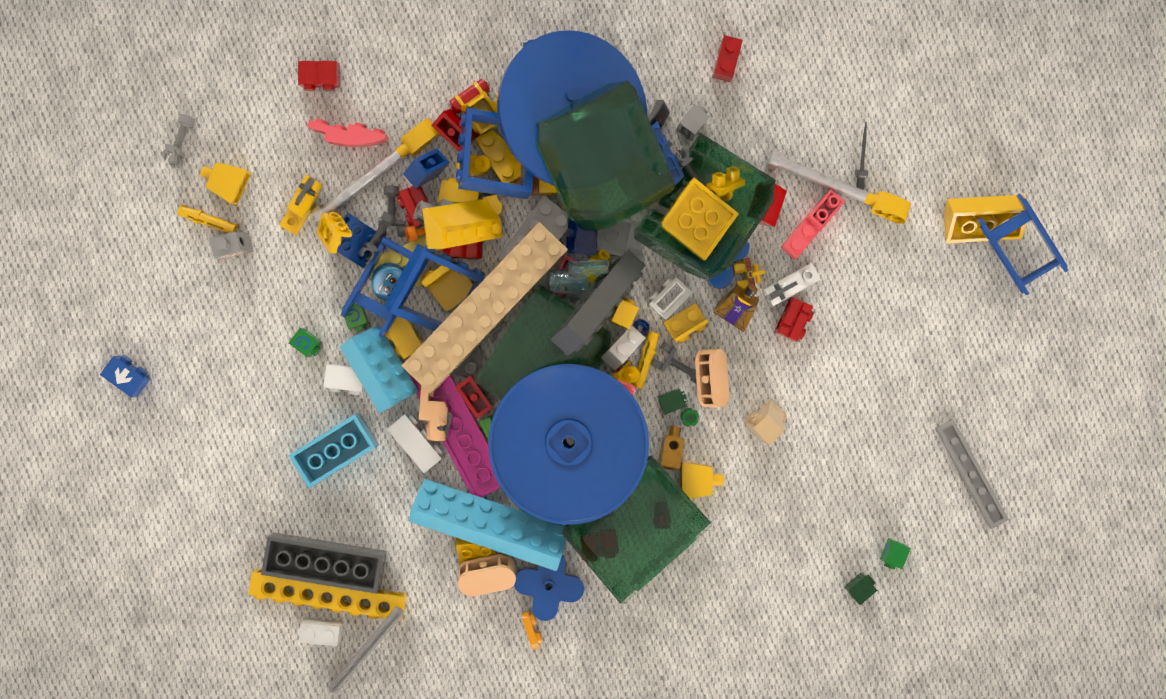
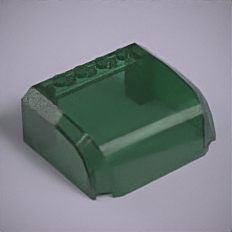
M628 80L606 84L536 123V126H538L537 148L569 218L573 222L578 223L586 232L618 224L674 191L675 181L638 93Z
M699 133L689 148V157L692 156L694 159L690 164L702 182H712V174L717 172L726 174L727 168L731 166L740 169V178L745 179V185L735 189L732 198L724 201L739 213L706 261L701 260L662 229V223L660 222L664 215L656 210H653L650 216L648 214L644 215L635 228L634 239L684 271L698 278L711 279L731 267L774 202L776 179L702 133ZM684 167L681 169L684 174L683 179L670 191L667 189L659 201V205L664 206L667 210L671 208L691 180Z
M539 284L474 382L502 400L507 392L521 379L545 367L559 364H578L599 370L604 363L601 357L610 348L612 333L602 326L597 332L592 334L594 336L593 339L586 346L584 345L577 353L573 351L570 355L565 354L550 339L576 308Z
M650 455L638 486L621 506L597 520L582 524L566 525L562 535L620 604H625L711 527V522L653 456Z

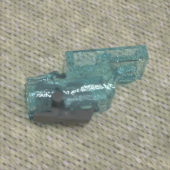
M609 260L569 261V271H566V269L550 271V291L578 295L580 290L589 288L590 274L603 276L605 273H609Z

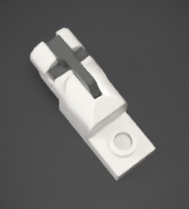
M810 263L763 289L764 296L770 295L771 299L768 300V303L774 306L821 279L813 264Z

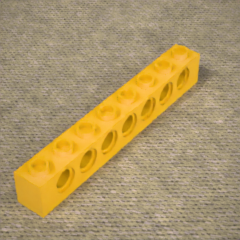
M258 568L251 575L248 595H252L255 599L259 600L270 598L277 603L287 601L292 602V605L303 606L305 604L311 605L313 609L329 608L331 612L339 613L346 611L353 616L364 614L368 615V618L371 619L387 618L395 607H400L405 611L407 594L380 589L375 594L261 575L262 569ZM268 582L275 585V590L269 589ZM287 586L294 588L293 594L287 591ZM306 589L312 590L313 597H309L306 594ZM329 592L332 595V600L326 599L324 593ZM343 596H349L352 602L346 603L343 600ZM362 599H368L371 605H363ZM381 602H387L390 609H383Z

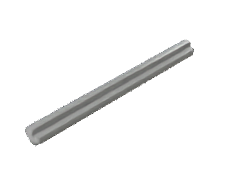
M400 607L393 609L328 687L330 691L337 693L399 621L404 614Z

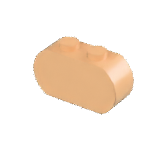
M722 349L700 350L695 358L698 401L703 407H724L730 396L726 354Z
M506 554L464 561L458 569L459 590L471 597L510 589L516 581L515 562Z

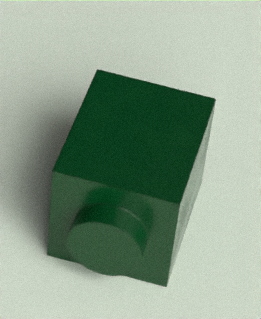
M679 388L657 396L664 415L685 408V402H688L685 392H681Z
M862 573L858 574L844 586L859 605L863 604L878 591L874 587L876 582L870 575L865 576Z

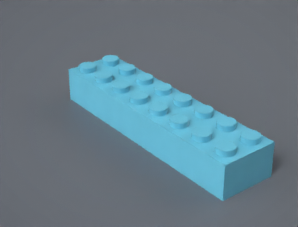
M425 478L411 507L409 518L411 523L554 571L558 569L571 527L546 522L526 512Z

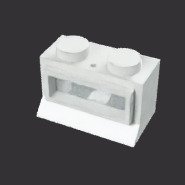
M670 277L662 285L664 289L660 293L656 291L649 298L651 302L648 305L664 321L693 293L677 277L674 279Z

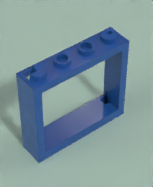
M467 108L465 113L461 114V121L459 123L462 126V133L460 132L458 144L461 145V151H458L457 163H460V169L456 172V178L459 181L458 189L528 199L532 194L533 175L522 165L520 185L469 177L472 121L499 125L498 113Z
M417 244L384 306L391 314L435 331L443 322L401 305L425 258L475 280L467 297L486 278L484 276L485 272L480 271L476 267L473 270L469 268L467 263L461 260L456 262L452 260L453 257L444 252L439 254L435 252L436 249H428L427 245L424 247Z

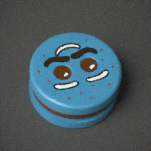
M384 263L375 268L371 276L374 294L378 298L387 301L404 269L395 263Z

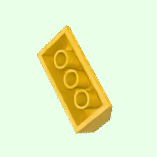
M1016 195L947 199L944 210L946 243L988 241L980 229V224L977 221L979 218H982L991 231L1024 209ZM1026 224L1000 240L1022 239Z
M485 199L422 209L428 249H445L503 237L501 218Z

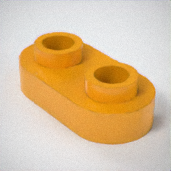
M529 611L521 613L532 650L540 648V643H543L540 631L536 632L534 625H537L534 614H530Z

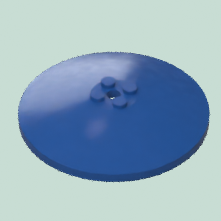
M565 30L551 32L536 38L514 56L507 66L500 83L497 112L501 132L508 148L516 160L528 172L541 181L556 187L586 189L599 186L614 179L632 163L635 155L629 148L641 137L637 128L643 115H647V104L641 81L635 69L619 50L595 35L581 31ZM576 102L583 105V112L580 113L576 110Z
M559 364L539 369L527 375L507 392L498 405L491 422L488 441L489 457L493 473L500 487L520 509L546 522L565 525L582 524L608 515L631 496L646 468L649 452V435L640 406L627 388L605 372L589 366ZM571 437L574 439L575 444L572 448H566L563 445L565 438Z

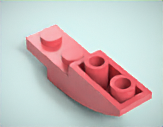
M316 118V121L309 119L307 126L313 131L325 134L324 141L337 146L369 147L388 142L389 137L385 135V131L374 128L372 131L366 129V125L357 122L355 125L349 123L347 131L344 126L335 124L333 127L327 125V121Z
M830 189L794 229L780 248L794 260L797 259L845 201Z

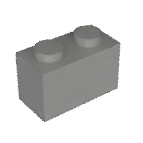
M694 104L680 121L676 130L692 141L710 117L707 114L708 111L700 105L697 107Z

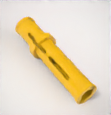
M183 204L180 205L177 212L178 216L190 219L195 224H204L225 233L236 232L238 224L228 222L204 213V210H196Z
M648 331L645 345L641 348L643 352L637 367L641 376L637 382L632 384L635 387L644 389L653 355H656L657 352L655 348L660 336L658 333Z

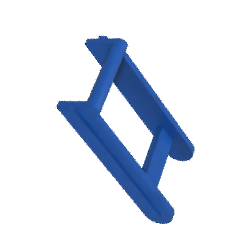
M1019 193L1016 197L1024 209L1022 212L991 231L982 218H979L977 221L983 234L1020 292L1028 295L1030 293L1025 287L1028 283L1058 265L1064 272L1069 270L1027 199H1024ZM1032 221L1054 259L1020 279L997 241L1027 222Z
M387 236L383 237L377 247L378 251L375 252L374 258L369 261L341 312V316L345 318L355 303L386 320L378 335L381 338L390 330L397 316L389 313L384 305L360 292L386 247L410 259L413 253L391 241L392 238ZM425 258L401 305H404L426 267L429 261L428 258Z

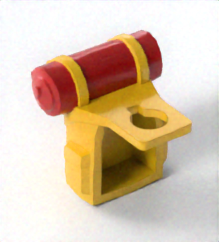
M483 79L474 82L473 85L460 94H456L449 101L450 108L457 114L465 113L467 108L498 113L496 102L491 101L488 96L490 87ZM472 121V130L479 135L495 126L493 124Z

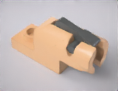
M421 385L419 420H428V423H426L427 440L445 441L448 437L453 414L448 411L446 401L430 400L431 397H434V392L429 393Z

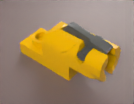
M306 174L286 207L289 210L279 225L297 236L309 217L311 210L317 204L315 201L322 190L323 184Z

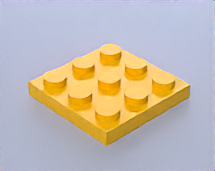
M692 178L658 226L701 260L706 261L739 213L696 178Z

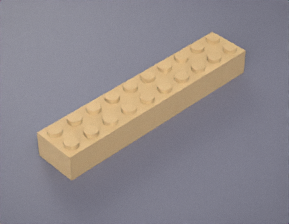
M539 222L401 366L429 393H433L568 252V249Z

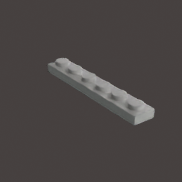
M951 419L936 427V432L989 528L993 529L1008 521V517L955 421Z

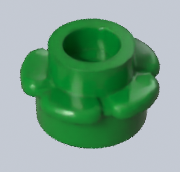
M686 408L681 413L680 419L683 421V425L689 427L690 425L695 426L698 423L699 414L696 410Z

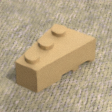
M771 398L756 413L754 411L745 418L747 421L744 424L761 442L771 445L784 433V422H786L785 417L787 415Z

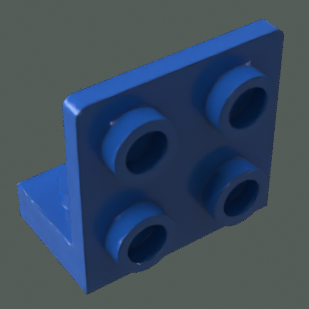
M347 212L343 220L351 230L352 237H341V245L338 246L337 252L360 267L365 268L366 263L369 262L366 260L369 251L366 250L361 257L359 256V250L365 246L363 245L365 241L371 242L370 240H372L373 235L377 231ZM383 237L380 238L379 242H378L377 245H376V248L379 246V244H380V242L382 241Z

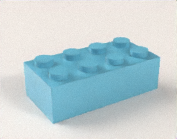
M377 325L350 338L340 346V349L380 414L419 390L408 372L401 366L402 362L387 337L381 338L378 336L381 327Z
M357 413L288 456L308 488H311L376 448L379 444L360 413Z

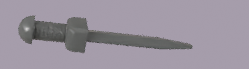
M865 122L860 170H855V177L857 178L856 187L864 190L865 178L868 177V170H864L867 122Z

